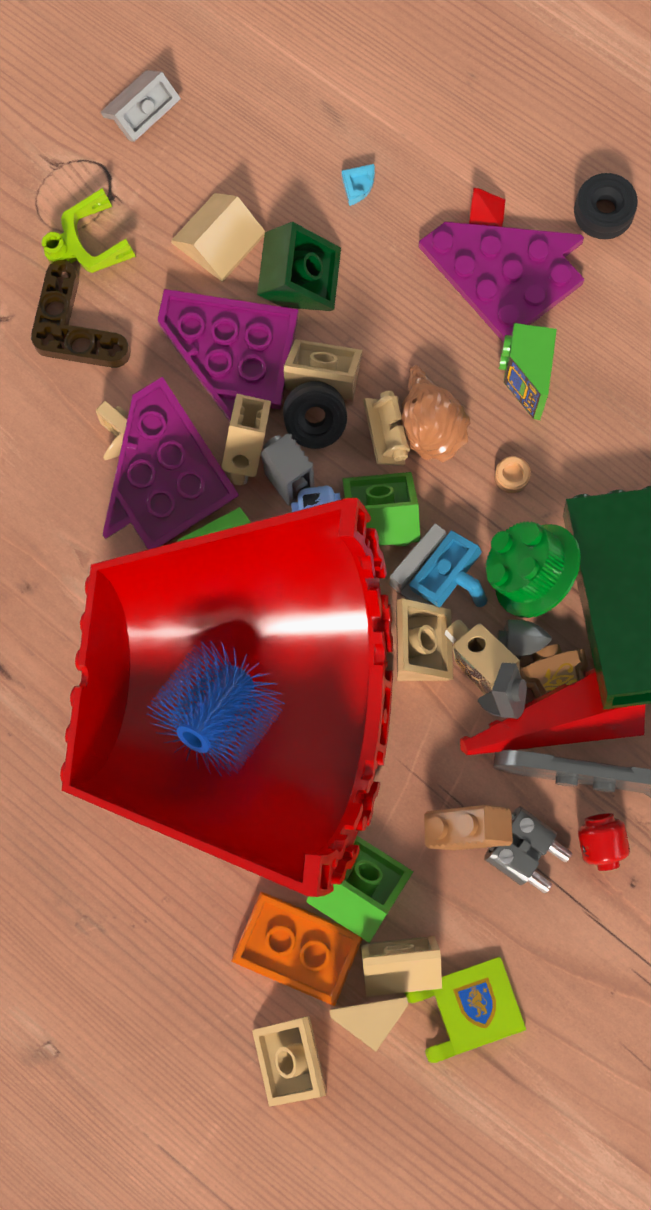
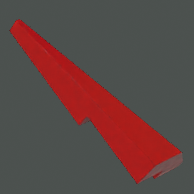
M595 668L586 672L587 676L571 685L563 684L525 704L524 712L518 719L495 720L488 724V729L471 738L468 736L462 737L460 739V750L466 755L501 752L502 750H520L643 736L645 734L646 704L603 710Z

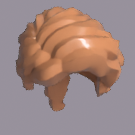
M416 364L409 369V394L401 404V425L404 426L406 439L411 449L417 452L424 460L437 459L444 463L453 458L456 452L468 443L467 427L470 425V418L464 412V407L461 406L459 400L455 399L447 389L435 386L428 379L425 372Z

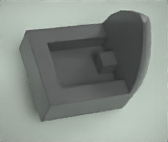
M507 620L504 631H498V640L519 661L522 656L540 651L552 640V637L543 628L525 620Z
M502 663L492 691L478 699L481 707L494 716L518 719L524 712L527 685L526 681L521 678L517 664Z

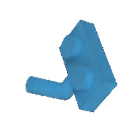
M451 530L411 581L409 587L414 593L440 608L455 587L459 585L468 590L477 607L485 606L488 598L480 581L467 574L468 570L482 553L480 547Z

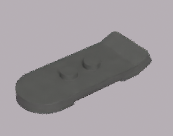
M502 750L501 752H495L493 768L502 772L556 780L555 784L577 787L578 784L593 786V790L603 792H615V789L644 793L651 798V769L555 757L554 755L526 751Z

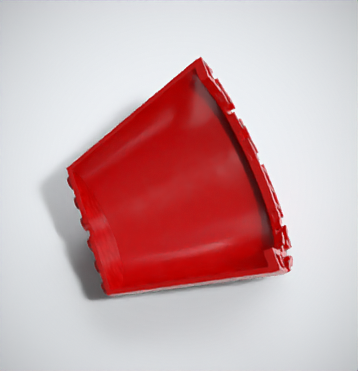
M345 498L91 564L90 575L85 581V593L87 595L85 612L80 619L81 644L75 657L76 668L78 671H81L82 675L79 686H74L70 695L72 713L70 724L65 733L67 752L60 772L62 781L61 791L303 895L321 897L333 892V884L340 885L343 882L347 870L352 868L360 852L359 845H353L358 831H365L366 826H370L374 812V802L380 788V782L373 780L378 765L384 766L392 702L393 670H385L388 667V661H386L387 652H393V636L391 633L392 611L391 604H388V595L381 594L379 578H386L387 571L383 551L379 548V537L376 528H366V524L370 522L371 516L358 498ZM235 648L236 667L238 666L241 669L245 659L242 670L245 669V672L249 671L247 674L250 677L257 674L262 675L252 678L253 682L276 683L258 686L264 689L254 687L258 691L271 693L267 695L275 699L266 695L261 696L273 701L271 703L275 706L266 704L273 708L270 710L266 706L260 705L262 708L270 711L268 713L272 715L269 716L272 720L267 717L265 718L272 725L264 721L269 725L263 724L261 727L265 732L258 729L263 735L257 734L262 738L254 736L257 738L254 739L256 743L251 742L255 747L250 745L252 748H247V754L242 752L247 756V759L237 755L240 759L236 762L227 754L228 759L239 765L235 767L229 760L227 762L218 753L222 760L233 769L230 767L228 769L219 758V763L226 771L220 765L218 767L214 758L208 752L207 754L212 760L211 762L207 757L208 768L199 752L197 753V765L196 751L191 749L189 753L190 748H187L186 745L183 746L184 743L181 740L174 743L169 742L178 740V736L159 734L172 732V730L160 726L173 730L177 729L170 725L161 724L164 723L162 721L168 720L154 714L156 713L155 711L158 713L163 711L153 705L157 704L164 711H169L167 708L159 705L161 703L158 702L160 700L157 697L163 698L159 693L164 694L163 692L166 689L169 690L166 684L178 690L174 686L176 684L172 682L173 680L175 681V678L178 679L174 673L182 677L177 671L183 673L181 671L184 670L183 667L188 670L185 665L189 664L185 660L193 663L188 658L194 660L193 656L197 659L192 652L198 656L201 655L205 660L207 658L214 666L215 664L212 660L215 661L214 656L216 657L217 655L219 661L226 666L223 660L225 661L223 652L225 649L231 665L235 666ZM201 651H203L205 654L207 652V654L211 657L212 660H210L207 656L205 658ZM198 657L201 660V662L205 664V666H207L204 660ZM199 664L206 671L205 666ZM257 697V698H258L259 700H261L262 702L269 703V702H267L266 700ZM165 704L169 709L175 710L172 706ZM255 707L257 710L264 712L260 707ZM160 713L161 715L165 716L166 718L172 719V718H170L168 715L163 714V713ZM233 740L231 741L234 745L236 744L238 747L242 748L237 742L234 743ZM225 748L230 754L235 756V754L230 749Z

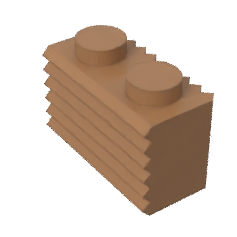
M479 805L426 811L424 814L425 845L431 849L456 851L510 846L513 842L512 813L510 808Z

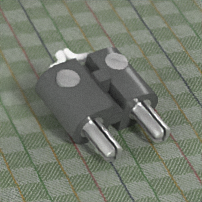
M519 806L512 813V844L504 847H488L484 860L520 886L528 881L541 892L547 893L552 883L535 871L539 865V859L549 851L561 861L567 862L572 852L555 840L557 836L556 831Z

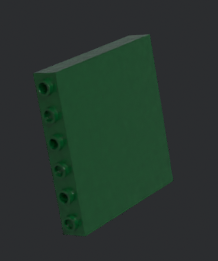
M651 486L633 491L613 490L607 494L593 496L588 494L576 495L573 498L566 499L563 519L565 528L574 535L580 548V568L576 581L603 710L651 704Z

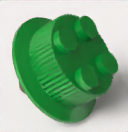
M524 521L494 535L491 541L492 548L486 560L487 567L485 568L487 580L495 589L500 605L507 612L521 618L536 617L550 611L559 604L572 588L580 568V548L574 535L562 526L555 524L540 525L532 521Z

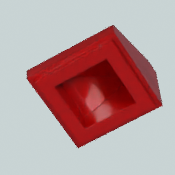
M473 188L469 224L503 227L506 199L482 189Z

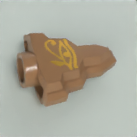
M559 644L546 646L532 654L534 662L521 667L520 675L526 681L527 689L532 691L536 699L563 684L571 685L584 678L583 671L588 667L584 649L562 652Z

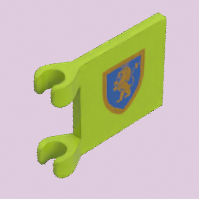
M501 957L443 976L442 989L405 992L409 1003H416L435 996L449 1041L428 1047L425 1050L430 1063L443 1061L526 1030Z

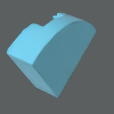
M374 164L341 171L349 206L362 201L370 193L375 178Z

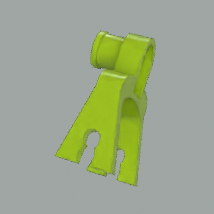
M103 188L63 212L61 217L63 233L49 232L43 237L42 246L44 247V254L51 264L57 260H66L70 263L78 260L86 271L94 273L136 257L127 239H124L96 257L88 254L81 244L77 230L78 221L83 217L112 207Z

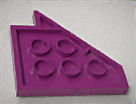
M444 222L419 241L420 250L503 343L505 335H512L514 323L531 325L582 286L584 278L565 258L583 244L584 237L581 234Z
M164 289L158 315V324L229 422L231 421L236 394L271 401L270 408L281 410L285 390L284 365L293 346L299 316L298 309Z
M160 377L132 395L102 534L106 540L131 524L146 548L152 549L167 543L239 496L163 377Z

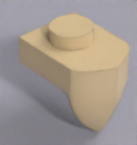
M104 401L95 411L100 424L116 437L103 457L105 460L120 455L128 413L120 406L113 408Z

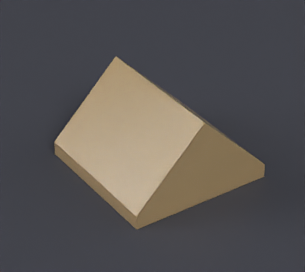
M214 193L171 242L223 282L265 235V230L238 196Z
M295 339L284 365L286 390L292 391L297 386L306 382L320 381L334 387L344 400L353 401L362 350Z
M404 598L397 599V681L453 680L452 642L445 636V631L452 624L451 609L439 608L434 605Z
M435 936L361 944L366 997L442 989L441 954Z
M407 997L334 1008L330 1009V1017L376 1052L408 1007Z
M310 1016L252 1030L269 1107L326 1096L327 1090Z

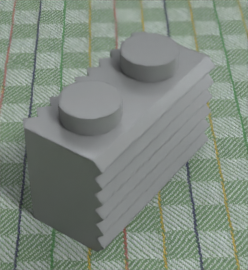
M286 434L283 437L280 435L275 436L263 446L264 450L261 452L264 474L288 506L291 505V502L298 500V493L301 489L314 487L313 462H309V457L305 456L304 451H301L300 445H296V440L292 439V434Z

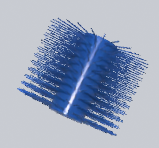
M235 648V666L231 665L227 654L225 661L223 660L226 666L219 661L218 657L214 656L215 661L212 660L215 666L206 658V662L212 668H209L208 665L205 666L197 657V661L195 660L193 663L189 662L188 664L191 666L190 668L195 670L193 672L200 674L202 678L197 677L190 670V673L187 672V679L184 678L183 680L185 681L179 679V675L174 673L178 679L175 678V681L173 680L172 682L178 683L179 686H176L178 690L175 688L173 690L177 692L176 694H178L179 698L173 693L174 691L168 693L170 697L168 696L167 698L170 702L168 705L172 706L175 710L169 709L163 701H161L163 703L161 706L169 711L158 708L165 712L163 714L168 715L172 719L166 718L160 713L156 714L168 720L162 721L164 723L161 724L170 725L177 729L173 730L160 726L172 730V732L159 734L178 736V740L169 742L174 743L181 740L184 743L183 746L186 745L187 748H190L189 753L191 749L196 751L197 765L198 752L201 753L204 761L203 753H205L206 760L208 757L212 762L207 752L214 758L215 762L217 760L213 754L221 760L222 758L218 753L226 760L228 759L222 751L226 755L229 754L233 759L238 758L237 755L239 753L237 751L241 752V749L245 750L249 747L239 743L237 740L240 739L242 743L245 742L247 744L248 742L245 739H257L256 737H251L253 736L252 731L254 733L257 732L252 727L256 728L259 726L261 728L264 723L260 722V720L263 721L264 719L260 716L264 714L272 716L270 713L267 714L268 710L260 705L266 706L268 709L271 707L264 704L266 702H262L257 697L267 702L270 700L263 698L261 695H266L272 699L275 698L267 695L271 693L258 691L254 687L264 689L258 686L276 683L253 682L252 678L258 676L250 677L247 674L249 671L245 672V669L242 670L245 659L241 669L238 666L236 667ZM199 663L205 666L206 671L202 669L200 665L198 666L197 664ZM255 707H260L264 712L257 710ZM247 718L253 719L256 722V724L252 723V721L250 722ZM233 740L234 743L237 742L242 748L238 747L236 744L234 745L231 741ZM225 748L230 749L235 754V756L230 754ZM228 759L235 767H237L235 765L236 763Z

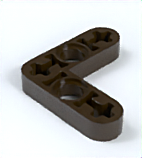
M57 260L50 264L45 274L31 332V340L36 351L45 357L111 368L125 365L130 358V348L126 338L121 334L69 325L79 277L74 265L69 261ZM63 272H67L69 278L63 279L62 293L58 291L59 283L56 277H61ZM51 302H62L64 309L60 314L52 316L46 312V308ZM52 333L56 341L51 340L48 342V345H44L41 338H47L48 334ZM78 338H87L90 341V346L84 352H76L72 349L73 342ZM59 341L64 342L65 349L62 348ZM97 341H99L102 348H98V355H95L97 352ZM114 344H118L122 352L117 351L114 356H110L106 349H113Z

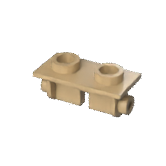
M385 391L380 394L381 399L364 398L363 403L377 464L404 466L410 447L407 444L404 426L397 425L396 423L402 419L398 396H394L393 391Z

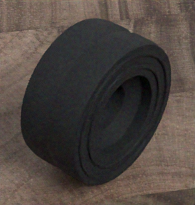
M601 173L590 177L580 187L574 206V216L578 226L587 235L597 239L606 240L620 236L630 227L637 211L638 198L636 191L627 179L617 174ZM600 200H609L614 204L615 210L611 213H603L597 208L596 203Z
M320 381L303 383L290 392L284 403L283 416L286 431L288 434H292V439L296 440V443L303 447L320 449L330 446L342 436L346 428L347 411L344 399L334 387ZM319 407L325 412L323 420L318 423L309 422L305 418V414L310 408Z

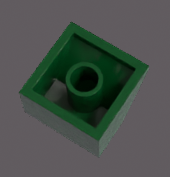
M294 222L265 232L257 295L286 308L320 311L334 310L341 247Z

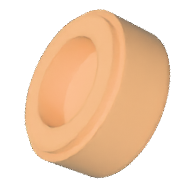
M506 457L496 467L495 482L501 490L507 493L520 492L529 482L531 476L530 467L520 457Z

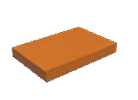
M260 892L231 962L335 1006L362 938L341 925L264 892Z

